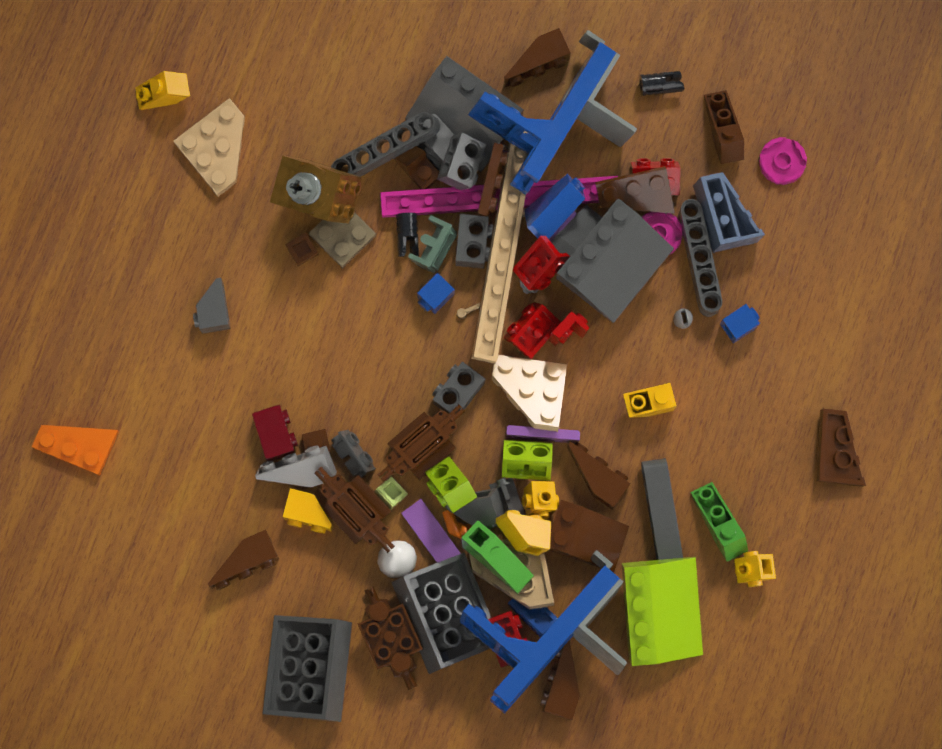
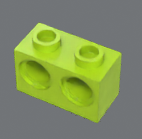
M504 440L502 478L550 481L553 443Z
M447 457L425 472L430 480L426 483L428 488L436 496L441 506H448L452 513L477 498L468 479L450 457Z

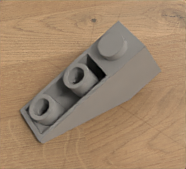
M313 446L305 450V453L299 455L292 453L283 457L281 461L275 463L267 461L261 464L255 477L258 480L314 487L323 484L314 474L316 471H319L320 467H323L330 477L335 476L337 471L327 446L321 448Z

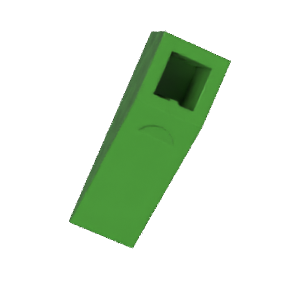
M713 482L692 491L691 495L726 562L748 552L746 536Z
M477 521L462 536V548L517 594L534 577L511 550L480 521Z

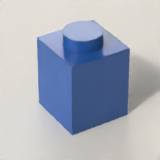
M438 273L417 292L418 304L426 312L431 310L434 314L455 295V289Z
M745 304L722 319L720 325L734 344L759 326L760 322L758 320L760 317L754 308H749Z

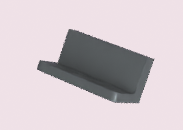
M432 114L439 120L440 130L435 136L417 145V147L425 151L428 160L440 172L451 137L454 134L436 114ZM427 119L424 121L423 130L430 128L431 120Z

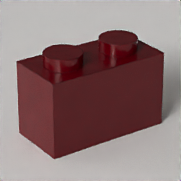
M279 404L252 413L267 461H275L295 453L294 447H297L298 443L294 432L289 434L287 424H290L291 421L287 409L282 411Z

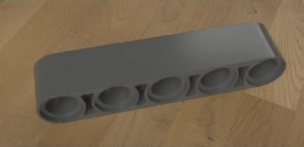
M421 112L336 159L332 163L331 168L341 171L344 165H348L349 174L361 177L435 136L440 130V122L433 115ZM430 119V128L423 130L424 121ZM409 130L410 138L403 142L402 135L405 131ZM389 142V150L386 153H382V145ZM368 153L369 160L366 164L362 165L361 158L364 154Z
M688 199L682 203L679 210V222L682 225V236L699 311L706 317H712L719 312L722 306L721 291L702 206L697 200ZM692 208L695 210L696 215L689 217L685 214L684 210ZM698 231L701 238L694 240L690 237L689 232ZM701 253L706 257V261L703 263L697 262L694 255ZM702 276L708 277L711 280V285H702L699 278ZM707 299L714 300L716 308H707L704 301Z
M663 458L642 461L641 469L656 560L683 558L667 460Z

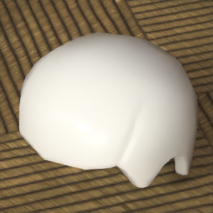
M392 541L391 543L395 547L389 553L383 548L379 551L377 563L380 571L390 578H399L410 574L416 566L417 555L415 549L405 541Z

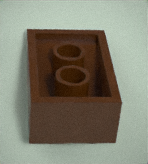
M561 500L551 528L550 550L548 551L600 568L591 560L593 553L597 550L613 564L611 571L614 573L629 526L587 508Z

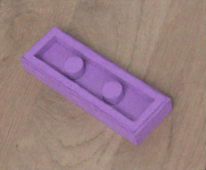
M508 425L506 438L569 443L571 441L576 443L580 441V432L578 430L558 429V432L527 426Z
M422 499L401 513L437 563L461 554Z

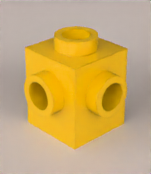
M531 481L523 489L522 507L526 511V516L538 515L543 520H546L558 509L559 497L556 495L554 482Z
M758 551L743 553L744 557L734 559L738 583H748V587L763 586L762 581L776 579L773 554H758Z

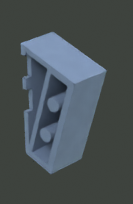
M723 172L700 177L693 185L697 201L702 206L713 253L757 243L765 235L762 229H759L754 223L749 210L746 211L738 199L739 195Z

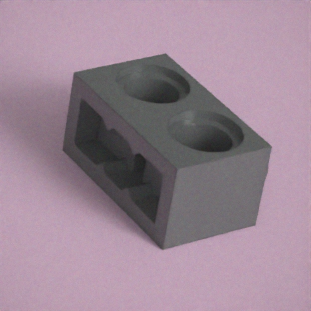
M464 133L453 135L437 180L461 191L472 188L478 179V167L485 158L484 150L486 144ZM465 147L470 151L469 157L465 153ZM458 168L462 171V179L458 176Z
M460 214L456 266L484 269L485 262H488L490 247H486L487 238L492 239L493 224H488V216ZM477 225L482 228V232L474 235L470 233L469 229ZM470 249H477L480 255L476 258H471L467 255V252Z
M461 362L459 366L455 364L447 374V377H449L444 385L440 383L432 393L434 396L433 404L447 413H450L458 404L465 410L485 384V378L464 362ZM462 375H467L472 381L469 385L463 386L458 383V378ZM447 394H453L457 400L454 404L448 405L444 403L443 397Z

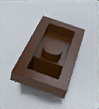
M415 146L394 158L395 162L420 189H428L437 181L439 172L426 159L425 151Z

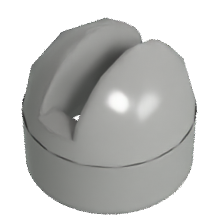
M688 309L677 310L673 317L674 324L681 329L688 328L693 321L692 313ZM681 312L685 313L687 323L683 324Z

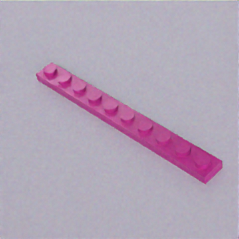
M618 176L579 178L578 180L585 187L583 189L585 199L581 204L599 203L595 182ZM559 180L534 182L529 192L525 195L523 208L531 205ZM484 185L473 186L462 191L449 187L381 192L382 218L396 217L399 213L428 215L478 211ZM501 188L497 189L495 198H498L496 210L498 208Z

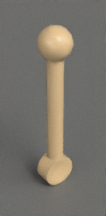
M481 303L467 309L460 308L457 311V316L465 318L467 313L479 309Z

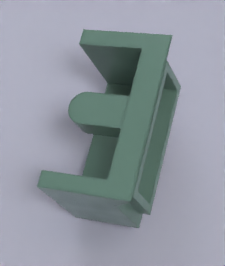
M430 215L429 220L437 227L433 236L427 234L421 236V242L427 246L421 258L411 253L408 255V258L417 266L435 273L453 244L457 232L452 228L451 224Z

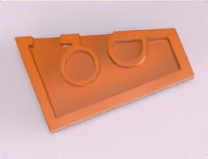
M41 425L32 448L100 476L119 431Z

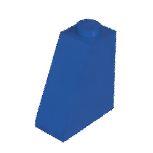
M567 173L524 210L527 228L537 238L546 236L549 239L584 201L583 189L585 187L576 177L572 179Z

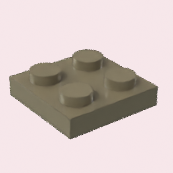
M355 212L349 224L322 220L309 232V236L342 269L377 236Z

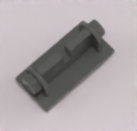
M349 430L338 432L339 435L331 440L333 448L341 459L348 455L351 457L344 464L353 477L360 475L363 478L366 476V472L376 469L372 464L373 459L360 447L359 439L353 432Z
M502 478L497 480L496 483L489 485L490 489L498 488L505 512L516 510L521 515H525L513 478Z

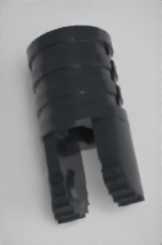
M681 72L641 74L639 76L641 96L684 91V83L680 82L682 78Z
M399 213L396 215L398 257H404L406 254V240H409L410 253L419 256L417 214Z

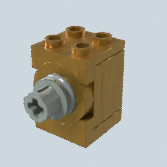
M282 156L270 203L307 213L325 221L349 224L355 212L354 204L356 197L361 191L362 177L305 159Z

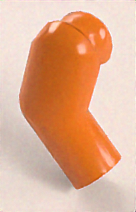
M450 511L442 512L447 531L450 535L461 539L472 527L469 524L458 522L455 514Z

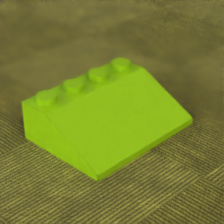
M696 557L621 563L624 581L628 653L631 665L660 664L703 655Z

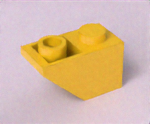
M163 71L135 87L139 110L177 104L190 96L187 75L185 73Z
M671 383L623 394L629 418L654 416L674 411L676 408Z
M290 488L283 513L284 520H288L287 524L301 528L302 524L312 526L311 531L325 534L326 530L332 531L333 526L315 495Z
M508 510L496 518V524L516 551L539 556L550 550L551 521L543 520L538 515H521L516 510Z

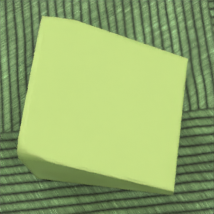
M392 476L375 490V493L391 510L408 495Z

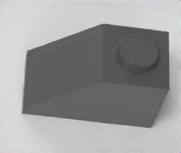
M222 278L215 279L197 303V313H193L195 328L199 327L202 334L231 329Z
M498 488L475 492L477 495L476 499L453 513L472 526L477 521H480L488 529L498 526L496 518L504 514L505 510Z

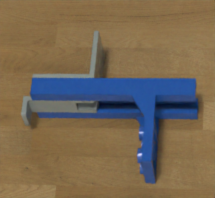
M589 30L584 33L579 43L592 52L583 63L549 120L525 118L517 109L506 106L497 96L487 92L482 94L468 114L528 154L510 183L511 186L525 195L529 192L534 182L537 183L576 119L619 147H622L637 130L636 127L594 100L619 59L620 54L606 46L604 40Z
M597 550L593 553L591 560L601 570L537 642L507 637L503 627L496 622L492 624L486 619V613L478 606L473 607L468 604L463 610L460 623L513 668L493 691V696L490 698V701L504 714L572 637L616 675H619L626 666L627 662L587 628L618 593L624 582L611 571L613 564Z

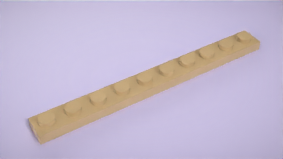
M510 142L471 359L494 364L498 359L525 201V194L511 186L510 183L528 154Z

